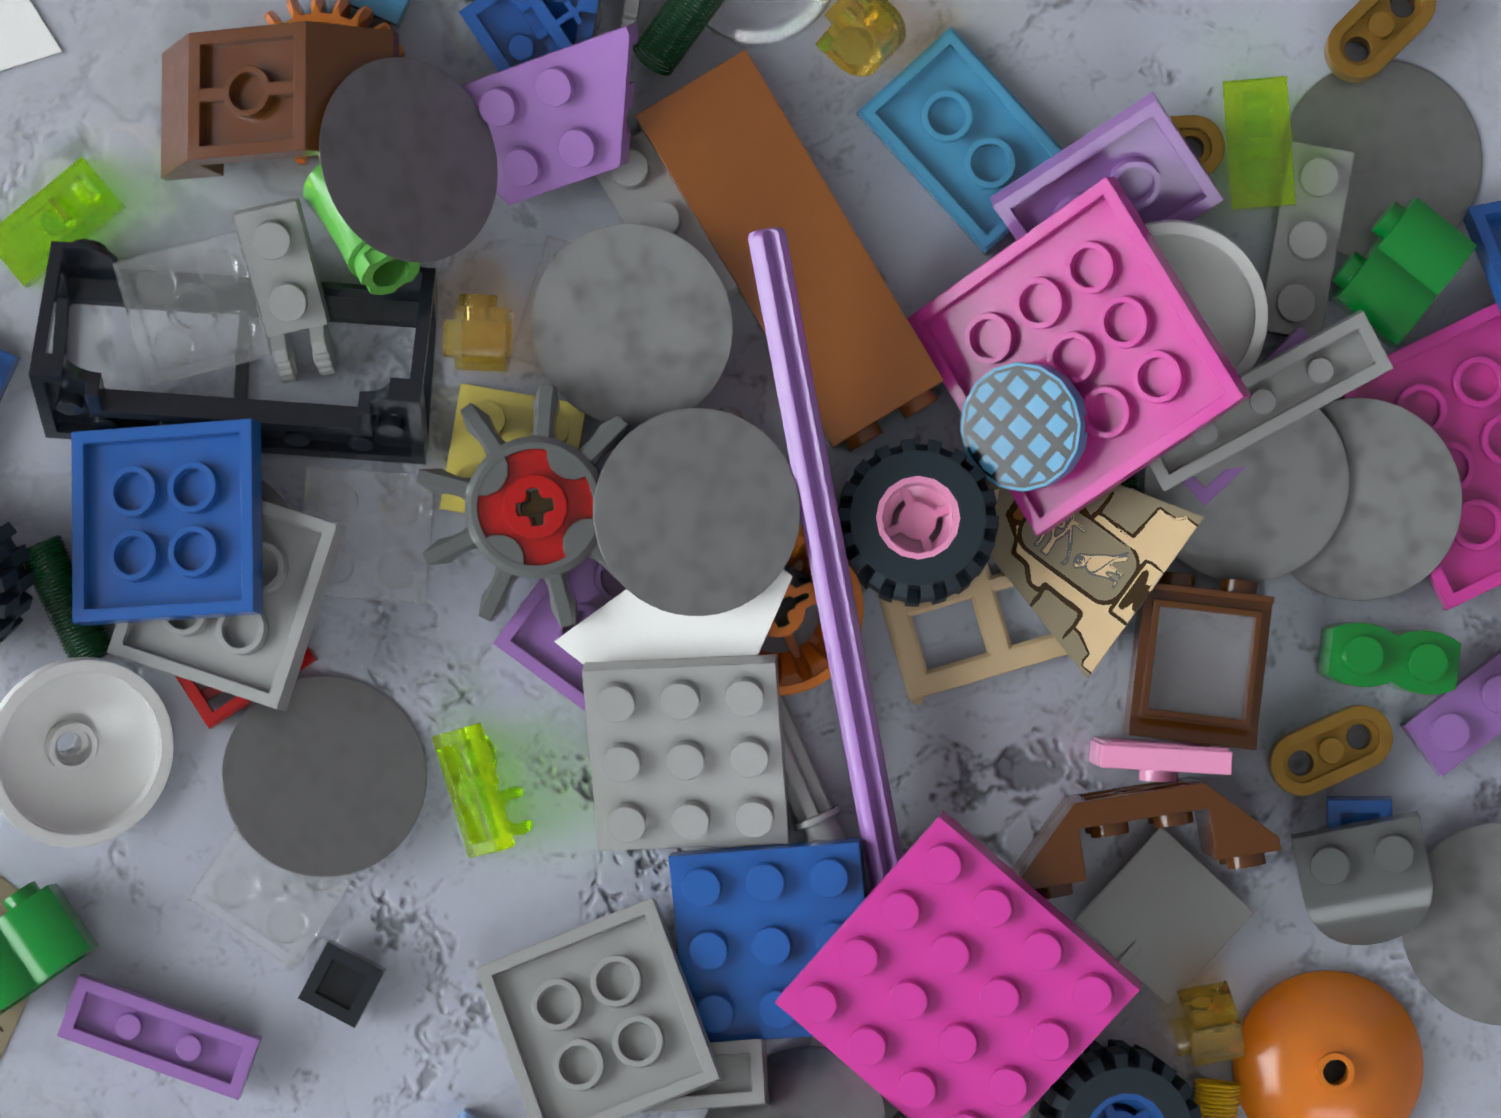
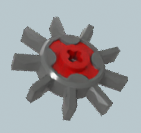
M540 384L533 402L534 428L531 436L506 442L497 432L491 417L478 406L470 403L460 410L467 431L479 441L486 454V457L473 473L472 478L459 477L441 468L419 469L416 482L431 492L455 495L465 500V515L468 527L456 535L438 539L422 554L427 565L452 563L464 553L473 549H479L496 566L495 575L481 597L478 615L490 622L495 621L507 607L511 590L519 577L543 578L550 593L551 611L561 628L577 624L578 603L570 588L568 572L579 567L588 558H591L603 565L615 577L605 562L597 543L593 522V502L598 478L601 474L597 465L609 451L614 449L623 440L630 425L618 415L601 424L593 437L579 449L558 440L555 429L560 403L557 388L554 385ZM534 490L539 491L541 498L552 499L554 502V510L544 513V524L537 525L534 517L523 516L522 505L531 502V491Z

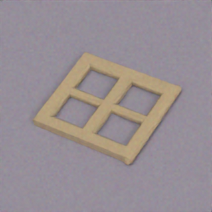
M999 489L994 490L997 501ZM988 563L979 577L977 576L967 589L959 595L955 593L947 597L945 602L932 605V602L920 603L919 607H908L902 601L892 599L890 603L879 598L909 701L914 705H921L926 696L1061 657L1068 653L1052 633L1014 645L1011 644L996 591L1014 585L1003 572L991 575ZM971 599L987 653L927 670L911 616Z

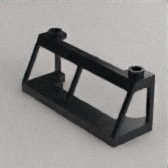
M79 239L73 242L51 241L28 374L45 437L71 439V432L251 418L261 422V453L426 465L438 314L436 268L420 266L419 273L412 282L402 285L394 293L385 295L370 294L366 285L321 282L331 318L329 322L416 328L410 379L390 377V382L381 389L360 391L358 407L247 399L253 319L260 317L250 276L120 267L117 257L98 241L90 239ZM72 304L238 315L239 329L234 398L105 389L101 373L77 367L66 358L70 306ZM55 315L52 353H48Z

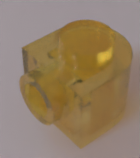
M837 0L824 15L832 25L815 45L846 73L853 76L866 77L875 73L902 46L906 38V26L900 12L888 0Z
M459 294V306H455V319H445L443 327V356L454 358L457 371H509L513 309L497 308L498 295Z
M1227 981L1177 991L1180 1017L1170 1019V1027L1178 1057L1189 1055L1193 1067L1244 1057L1241 1021Z

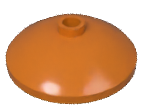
M1323 969L1307 971L1288 977L1269 988L1254 1002L1244 1016L1237 1031L1231 1062L1232 1079L1234 1083L1241 1085V1090L1239 1091L1240 1099L1238 1100L1247 1118H1409L1420 1094L1424 1067L1422 1047L1415 1025L1403 1006L1389 992L1360 975L1346 971ZM1332 1060H1341L1345 1066L1343 1077L1336 1082L1326 1081L1323 1075L1325 1065Z

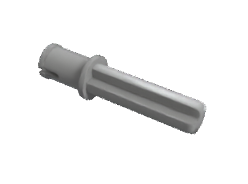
M780 696L788 800L798 822L793 824L795 831L802 830L807 842L847 839L836 816L841 809L839 805L832 806L786 700L783 696Z

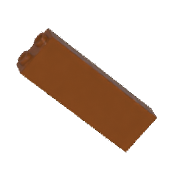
M746 49L635 115L639 127L645 133L740 291L739 294L765 337V326L748 237L749 233L767 227L783 228L786 232L823 433L832 449L845 442L849 451L852 452L883 433L877 423L881 419L898 409L903 417L907 419L938 400L932 389L940 385L944 381Z

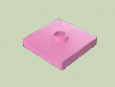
M1094 737V740H1090L1089 762L1101 768L1139 770V780L1177 783L1178 772L1231 775L1233 752L1223 746L1189 742Z

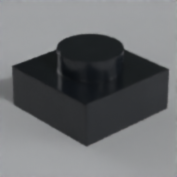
M330 939L324 947L298 999L355 1028L381 981L386 968Z

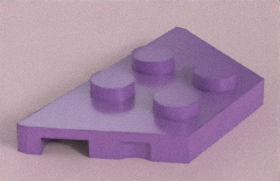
M635 22L461 85L479 107L480 114L491 132L498 168L496 193L508 205L621 167L629 161L631 132L627 125V116L633 107L634 82L629 80L632 46L638 43V29Z

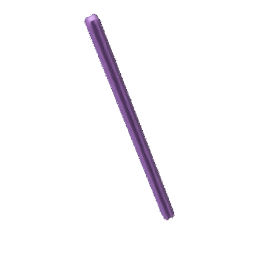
M767 227L749 233L748 242L791 469L799 492L801 522L872 891L903 855L787 236L783 228Z

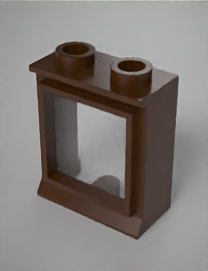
M1165 571L1137 610L1123 733L1130 736L1257 750L1258 724L1272 604L1275 597L1258 595L1259 582L1221 578L1220 590L1195 588L1196 575Z

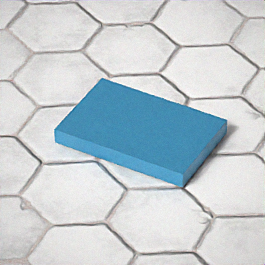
M952 27L947 29L856 114L984 255L1010 232L993 208L990 197L1063 150Z

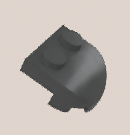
M1418 811L1290 834L1307 913L1313 924L1330 939L1349 945L1379 944L1408 933L1426 915L1432 900L1433 884Z

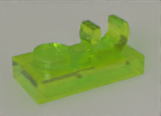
M1287 76L1222 81L1231 210L1244 211L1296 206Z
M81 156L0 223V258L24 287L29 288L46 274L51 241L73 242L79 239H88L126 207L89 162Z
M481 722L432 736L468 858L496 853L514 847L513 837L529 832L534 826L532 820L513 823L507 818L505 812L507 803L512 799L523 796L524 793L520 787L498 790L497 784L500 783L495 770L497 767V754L492 741L484 734Z

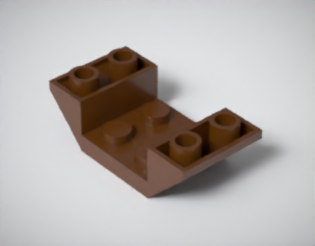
M310 21L188 33L162 53L161 179L170 181L224 176V163L314 155L320 157L319 140L321 124L326 107L335 90L347 76L361 66L383 58L399 57V33L393 30Z
M1188 776L1178 778L1177 783L1150 782L1064 796L1014 864L1012 870L1045 899L1074 894L1072 883L1087 881L1079 829L1085 828V834H1090L1091 838L1109 837L1129 833L1128 821L1148 818V824H1155V828L1172 827L1194 822L1192 811H1195L1201 852L1215 860H1219L1221 865L1227 864V869L1248 868L1266 864L1265 853L1281 850L1280 839L1276 834L1204 782Z

